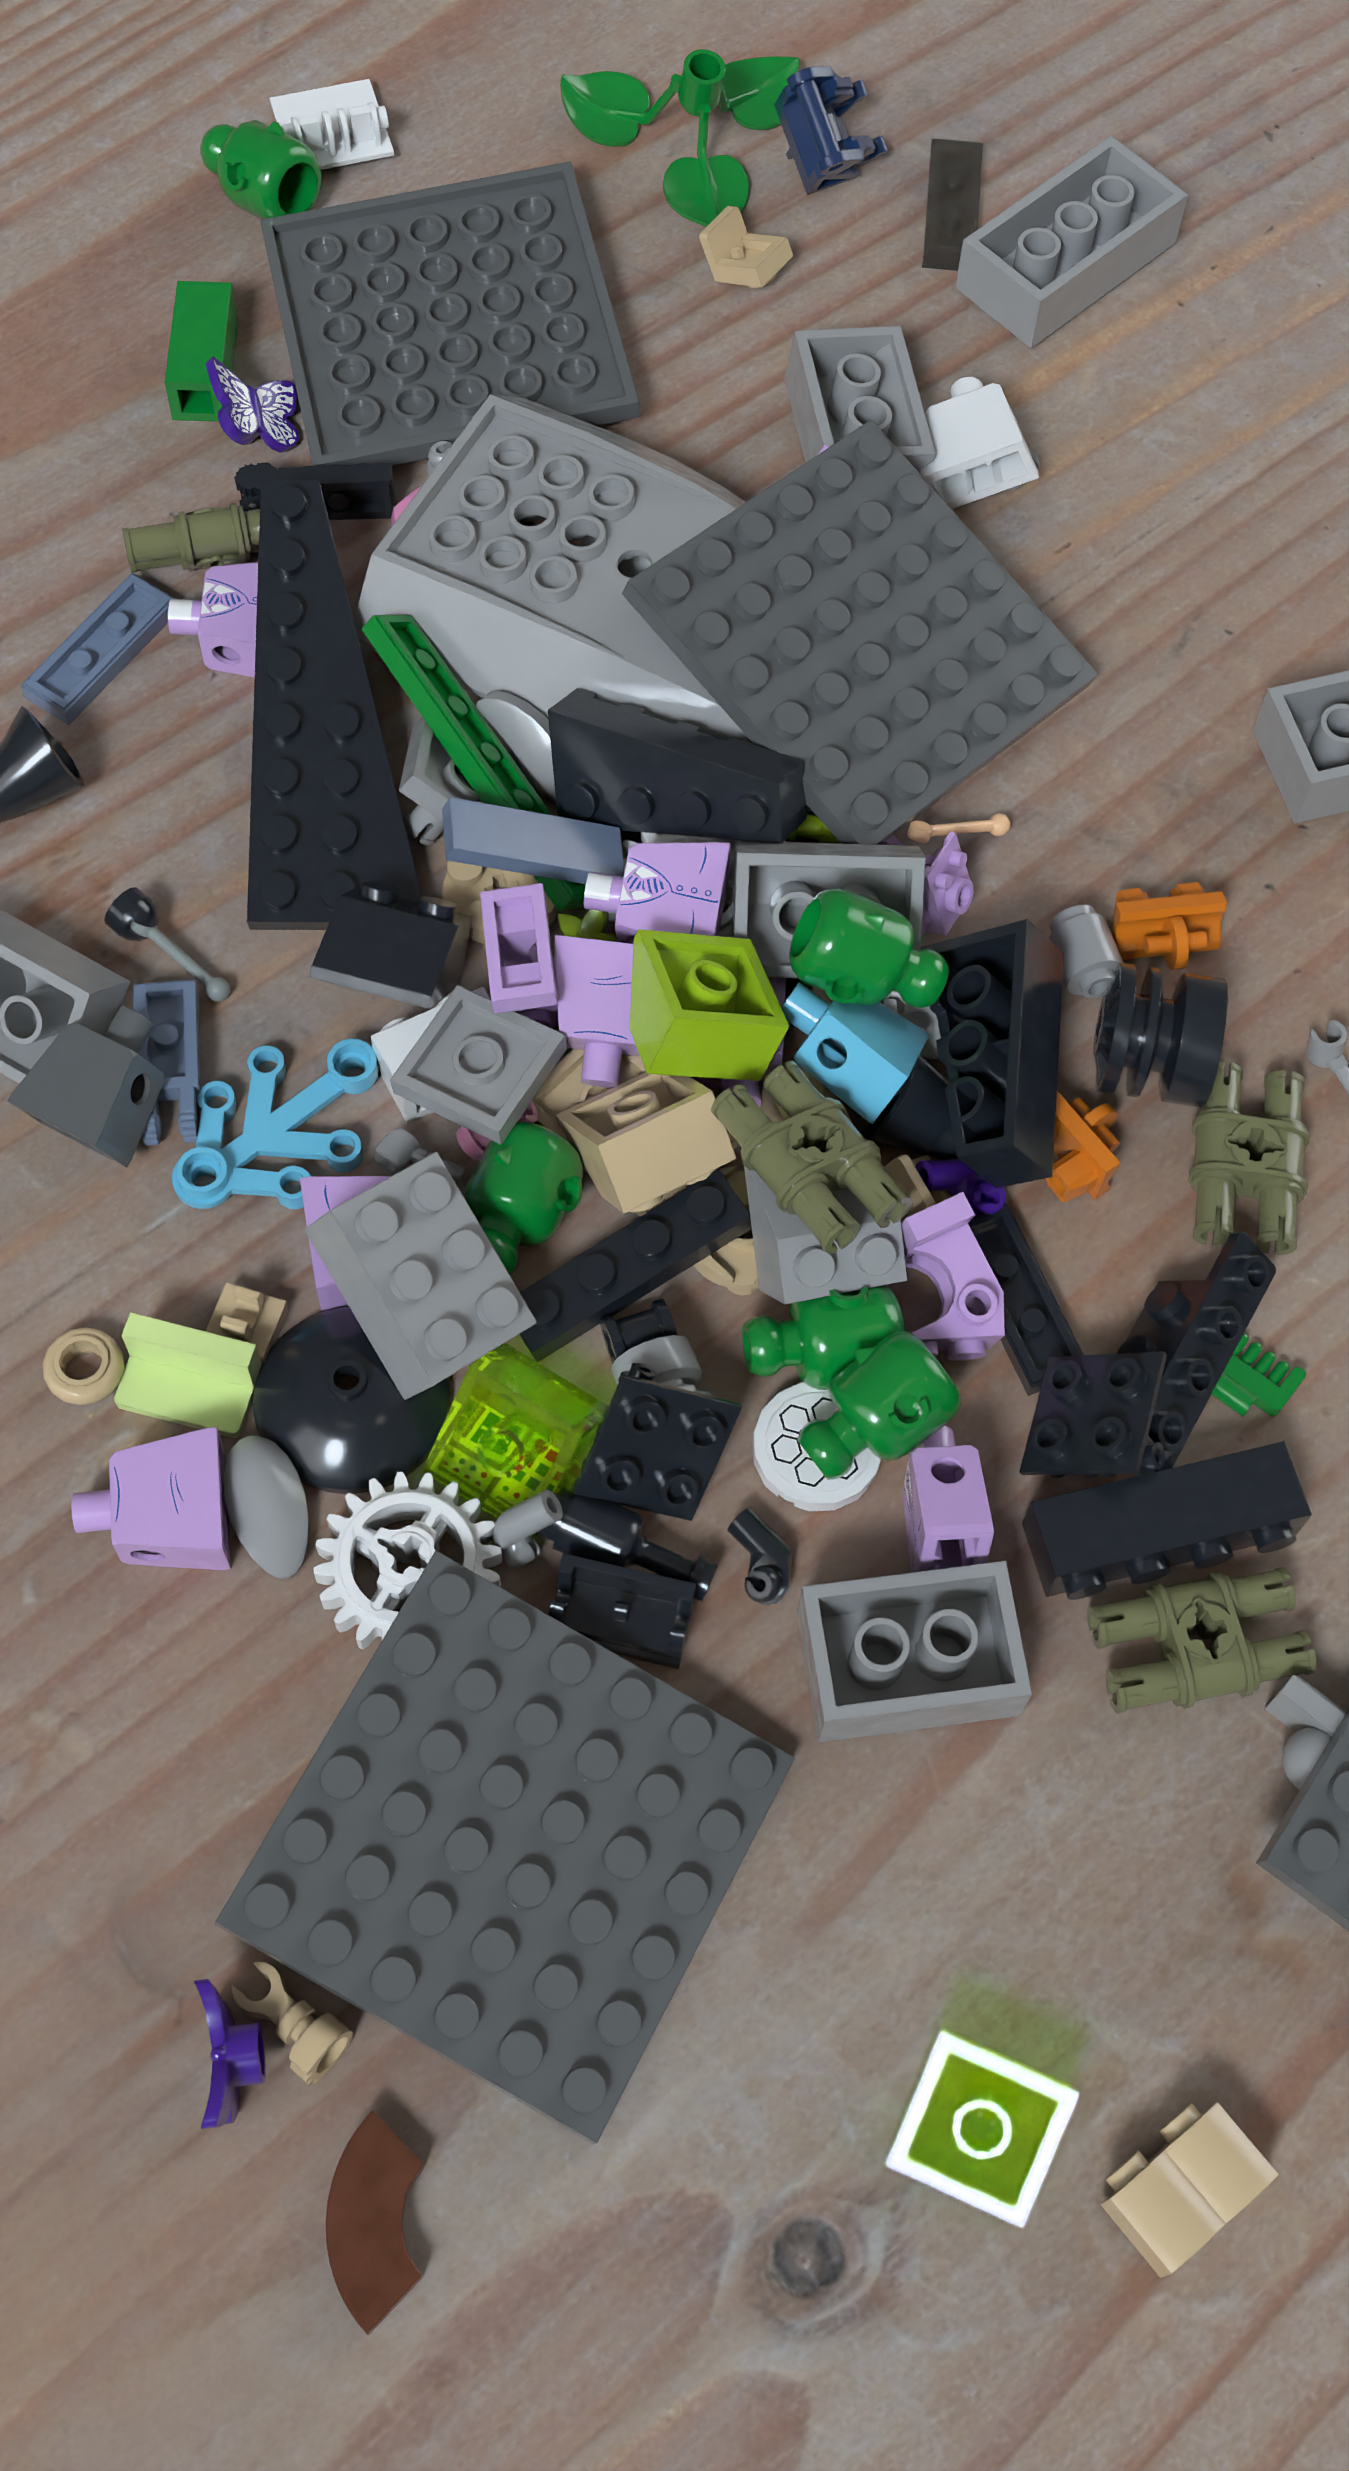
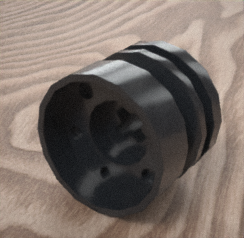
M1119 963L1116 966L1111 984L1102 998L1096 1022L1093 1056L1095 1057L1097 1091L1113 1094L1120 1081L1123 1067L1127 1068V1096L1138 1097L1141 1095L1151 1071L1159 1073L1158 1086L1162 1102L1204 1107L1214 1085L1223 1046L1228 1006V985L1224 978L1184 973L1175 987L1172 998L1168 999L1163 998L1161 970L1150 967L1146 972L1140 994H1136V966Z

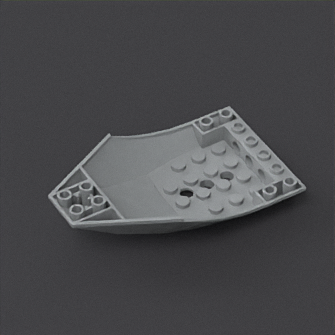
M490 394L371 554L354 619L359 643L361 646L377 652L361 630L373 615L409 614L415 619L462 688L481 698L494 690L508 692L528 702L548 719V709L576 688L597 694V700L620 706L623 703L645 709V715L676 724L678 721H683L701 727V733L726 741L733 737L752 743L622 595L628 580L631 578L622 575L617 569L622 560H628L635 556L645 557L650 561L651 565L746 502L723 486L673 458L621 435L525 398ZM536 515L546 518L543 523L537 526H524L519 523L521 520L531 519ZM586 535L597 539L593 544L585 547H577L569 543L571 540L581 539ZM806 804L807 812H813Z

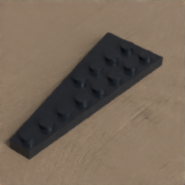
M261 480L247 924L250 930H326L340 895L356 887L361 888L362 882H377L393 886L398 889L397 897L419 903L422 894L319 480Z

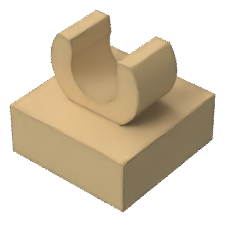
M226 1283L205 1332L256 1344L261 1362H264L269 1350L277 1342L289 1313L287 1301L246 1287Z

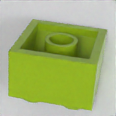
M638 929L633 941L629 1029L646 1073L665 1076L761 1081L789 1028V1024L751 939Z

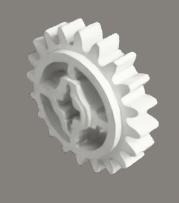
M397 1472L392 1492H385L382 1485L375 1478L369 1480L371 1500L363 1502L359 1497L351 1493L345 1495L351 1517L344 1518L340 1515L329 1514L326 1518L329 1529L337 1538H323L316 1541L318 1555L331 1561L313 1568L317 1583L332 1585L319 1595L324 1610L342 1607L334 1618L336 1629L340 1633L360 1624L356 1633V1641L358 1647L362 1650L368 1647L377 1636L382 1637L383 1640L399 1613L396 1610L402 1608L435 1550L439 1552V1541L445 1531L459 1545L464 1556L463 1566L501 1587L500 1575L486 1569L502 1563L501 1547L484 1545L493 1539L494 1522L481 1521L474 1524L481 1513L480 1501L475 1498L461 1506H457L459 1486L454 1481L441 1494H435L431 1473H426L422 1477L416 1490L409 1489L408 1481L403 1472ZM420 1520V1522L415 1521L412 1525L398 1530L383 1528L397 1521ZM358 1554L370 1559L372 1567L380 1573L377 1581L378 1589L371 1600L361 1592L354 1580V1570ZM414 1556L420 1558V1570L409 1566L403 1574L398 1573L397 1561L408 1564Z

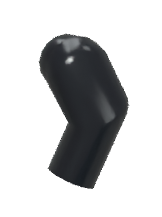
M751 1507L746 1508L727 1528V1531L750 1553L748 1577L745 1578L744 1582L745 1591L749 1598L755 1602L765 1605L776 1604L783 1599L790 1588L792 1550Z

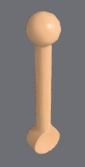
M1001 813L992 815L989 820L935 825L915 820L910 823L907 836L919 843H928L931 837L945 836L950 831L956 834L990 832L994 836H1003L1010 829V820Z

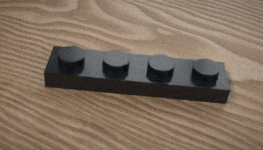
M715 1170L706 1179L694 1183L522 1290L520 1294L537 1323L519 1334L538 1363L599 1325L600 1318L615 1315L751 1230L750 1213L720 1170Z

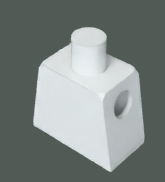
M961 378L951 387V399L932 405L925 412L936 454L934 461L922 468L920 473L951 509L1039 478V472L999 384L991 383L983 386L982 382L977 378Z

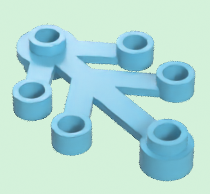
M346 1039L335 1044L327 1056L328 1072L274 1112L272 1110L276 1086L283 1082L287 1072L284 1056L279 1049L273 1046L264 1045L255 1048L247 1059L251 1080L243 1133L224 1148H222L224 1124L231 1120L237 1112V1101L234 1091L229 1084L222 1081H211L202 1086L200 1094L197 1095L201 1116L196 1148L184 1153L172 1172V1184L178 1198L190 1207L209 1209L225 1202L231 1194L277 1197L279 1203L286 1208L300 1209L304 1207L302 1191L296 1194H289L283 1191V1188L289 1182H300V1178L311 1177L307 1170L299 1166H288L279 1172L242 1167L261 1155L326 1160L327 1164L337 1172L345 1173L355 1170L363 1160V1150L359 1136L353 1131L340 1129L331 1134L296 1132L293 1130L342 1094H360L374 1085L378 1077L377 1058L373 1048L365 1041ZM265 1061H272L277 1064L276 1068L271 1072L263 1073L256 1070ZM353 1067L364 1070L363 1074L355 1077L343 1075L346 1070ZM221 1096L228 1099L227 1103L220 1108H210L207 1106V1103L214 1097ZM340 1145H350L354 1148V1151L346 1157H338L333 1154L334 1149ZM203 1175H212L216 1178L213 1183L207 1186L199 1187L194 1185L195 1181Z

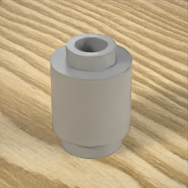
M1090 905L1069 907L1058 913L1050 922L1051 934L1049 940L1064 954L1063 979L1068 991L1074 995H1083L1086 998L1102 997L1106 994L1111 984L1116 966L1119 963H1123L1106 919L1102 915L1097 914L1094 907Z

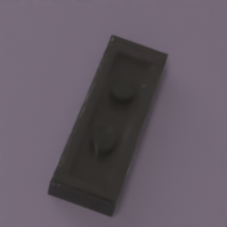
M945 139L931 140L922 268L958 271L963 240L978 230L983 143Z

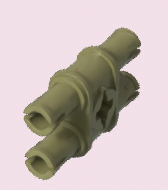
M235 503L230 504V507H208L184 514V511L178 512L179 515L173 516L174 522L130 529L128 527L122 528L131 573L182 564L183 570L189 569V572H192L195 569L225 566L237 562L244 564L245 560H250V554L258 553L260 509L243 511L242 505L236 506Z
M795 1061L786 1062L785 1068L782 1065L776 1067L767 1076L763 1086L764 1090L772 1096L790 1118L782 1122H772L743 1085H735L733 1092L729 1088L726 1089L713 1102L711 1112L742 1147L741 1157L745 1167L748 1170L757 1172L775 1194L776 1205L783 1212L792 1215L797 1214L828 1254L837 1252L838 1247L834 1240L841 1249H844L857 1237L860 1231L859 1223L841 1206L832 1195V1192L840 1188L849 1189L865 1206L880 1228H886L890 1224L886 1215L890 1217L894 1224L910 1210L913 1200L880 1164L881 1155L879 1147L873 1141L865 1140L845 1116V1107L838 1100L824 1098L817 1091Z
M1219 1061L1210 1097L1206 1105L1202 1107V1111L1192 1121V1133L1196 1137L1194 1166L1189 1170L1188 1181L1193 1190L1197 1192L1193 1238L1195 1241L1206 1245L1208 1232L1213 1231L1212 1245H1224L1229 1235L1234 1232L1235 1196L1254 1198L1259 1201L1258 1235L1255 1244L1263 1253L1268 1254L1270 1251V1241H1275L1274 1255L1292 1253L1297 1249V1203L1304 1199L1308 1190V1183L1303 1178L1304 1151L1305 1147L1309 1144L1310 1133L1305 1124L1301 1122L1302 1089H1304L1305 1079L1302 1075L1292 1071L1290 1085L1285 1086L1286 1070L1268 1073L1264 1077V1118L1242 1115L1239 1112L1243 1069L1236 1063L1231 1062L1229 1065V1076L1224 1077L1225 1061Z
M1280 1567L1274 1569V1571L1230 1579L1225 1573L1220 1574L1217 1571L1209 1573L1207 1579L1168 1587H1163L1160 1583L1152 1584L1149 1589L1144 1591L1143 1597L1088 1606V1626L1090 1631L1098 1629V1633L1092 1635L1093 1643L1098 1649L1105 1648L1107 1645L1153 1636L1154 1640L1160 1643L1163 1653L1162 1661L1118 1670L1114 1668L1106 1671L1108 1695L1114 1693L1117 1695V1698L1110 1700L1114 1711L1118 1714L1129 1709L1172 1701L1177 1707L1182 1706L1186 1709L1193 1707L1195 1701L1233 1693H1239L1243 1697L1252 1695L1253 1691L1258 1690L1261 1682L1291 1677L1293 1674L1309 1675L1315 1673L1317 1668L1315 1650H1303V1646L1312 1643L1306 1631H1297L1295 1634L1250 1643L1243 1636L1239 1623L1241 1618L1281 1610L1289 1611L1295 1608L1294 1586L1283 1587L1282 1583L1291 1579L1287 1569ZM1193 1629L1197 1630L1200 1639H1212L1213 1644L1209 1650H1206L1202 1640H1190L1189 1635Z

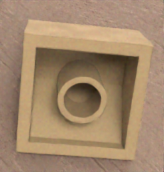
M645 1072L555 1115L566 1138L579 1153L583 1166L600 1195L623 1214L628 1211L641 1212L648 1210L662 1201L663 1194L684 1184L693 1185L698 1181H702L712 1172L719 1169L718 1167L737 1159L726 1128L711 1112L712 1104L715 1101L712 1090L688 1076H665L647 1074Z

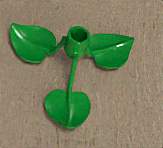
M706 49L692 51L685 58L682 76L678 74L671 76L670 85L650 110L649 95L642 83L633 76L620 72L601 71L579 76L562 74L560 81L561 97L568 117L582 135L600 145L619 147L631 144L637 137L638 124L650 125L673 96L678 93L679 100L685 111L690 115L699 117L698 159L683 157L672 162L664 174L663 193L670 207L679 215L707 227L727 206L738 207L742 214L749 193L747 175L735 158L729 155L707 157L710 112L717 106H719L720 111L723 113L731 111L736 122L748 129L769 130L780 126L781 122L774 104L784 87L788 85V77L798 72L799 58L769 56L743 59L725 64L723 59L713 51Z

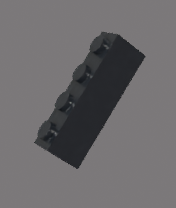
M1285 1441L1153 1472L1150 1476L1132 1477L1033 1501L1023 1519L1022 1526L1045 1596L1049 1597L1066 1593L1068 1599L1077 1600L1103 1591L1107 1587L1106 1582L1130 1577L1132 1584H1143L1164 1577L1170 1572L1169 1567L1193 1561L1195 1568L1202 1569L1226 1562L1234 1556L1232 1551L1256 1546L1259 1553L1280 1550L1297 1540L1296 1535L1311 1517L1312 1513Z

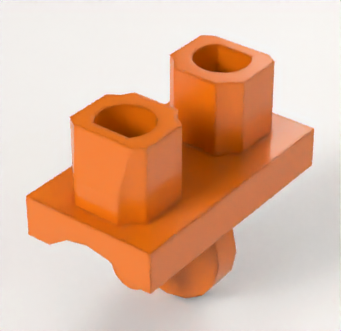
M1199 882L1178 884L1174 889L1170 890L1169 897L1149 899L1147 893L1143 892L1141 888L1120 890L1116 894L1112 936L1122 960L1164 955L1169 969L1177 970L1185 969L1189 960V953L1219 950L1221 945V920L1226 911L1227 901L1222 891L1206 893Z
M1057 1091L1054 1154L1060 1160L1053 1164L1052 1177L1045 1180L1048 1187L1061 1202L1065 1203L1086 1192L1096 1200L1110 1190L1111 1185L1108 1181L1121 1164L1112 1153L1120 1145V1142L1109 1130L1116 1121L1118 1112L1109 1103L1102 1104L1091 1110L1080 1097L1069 1104Z

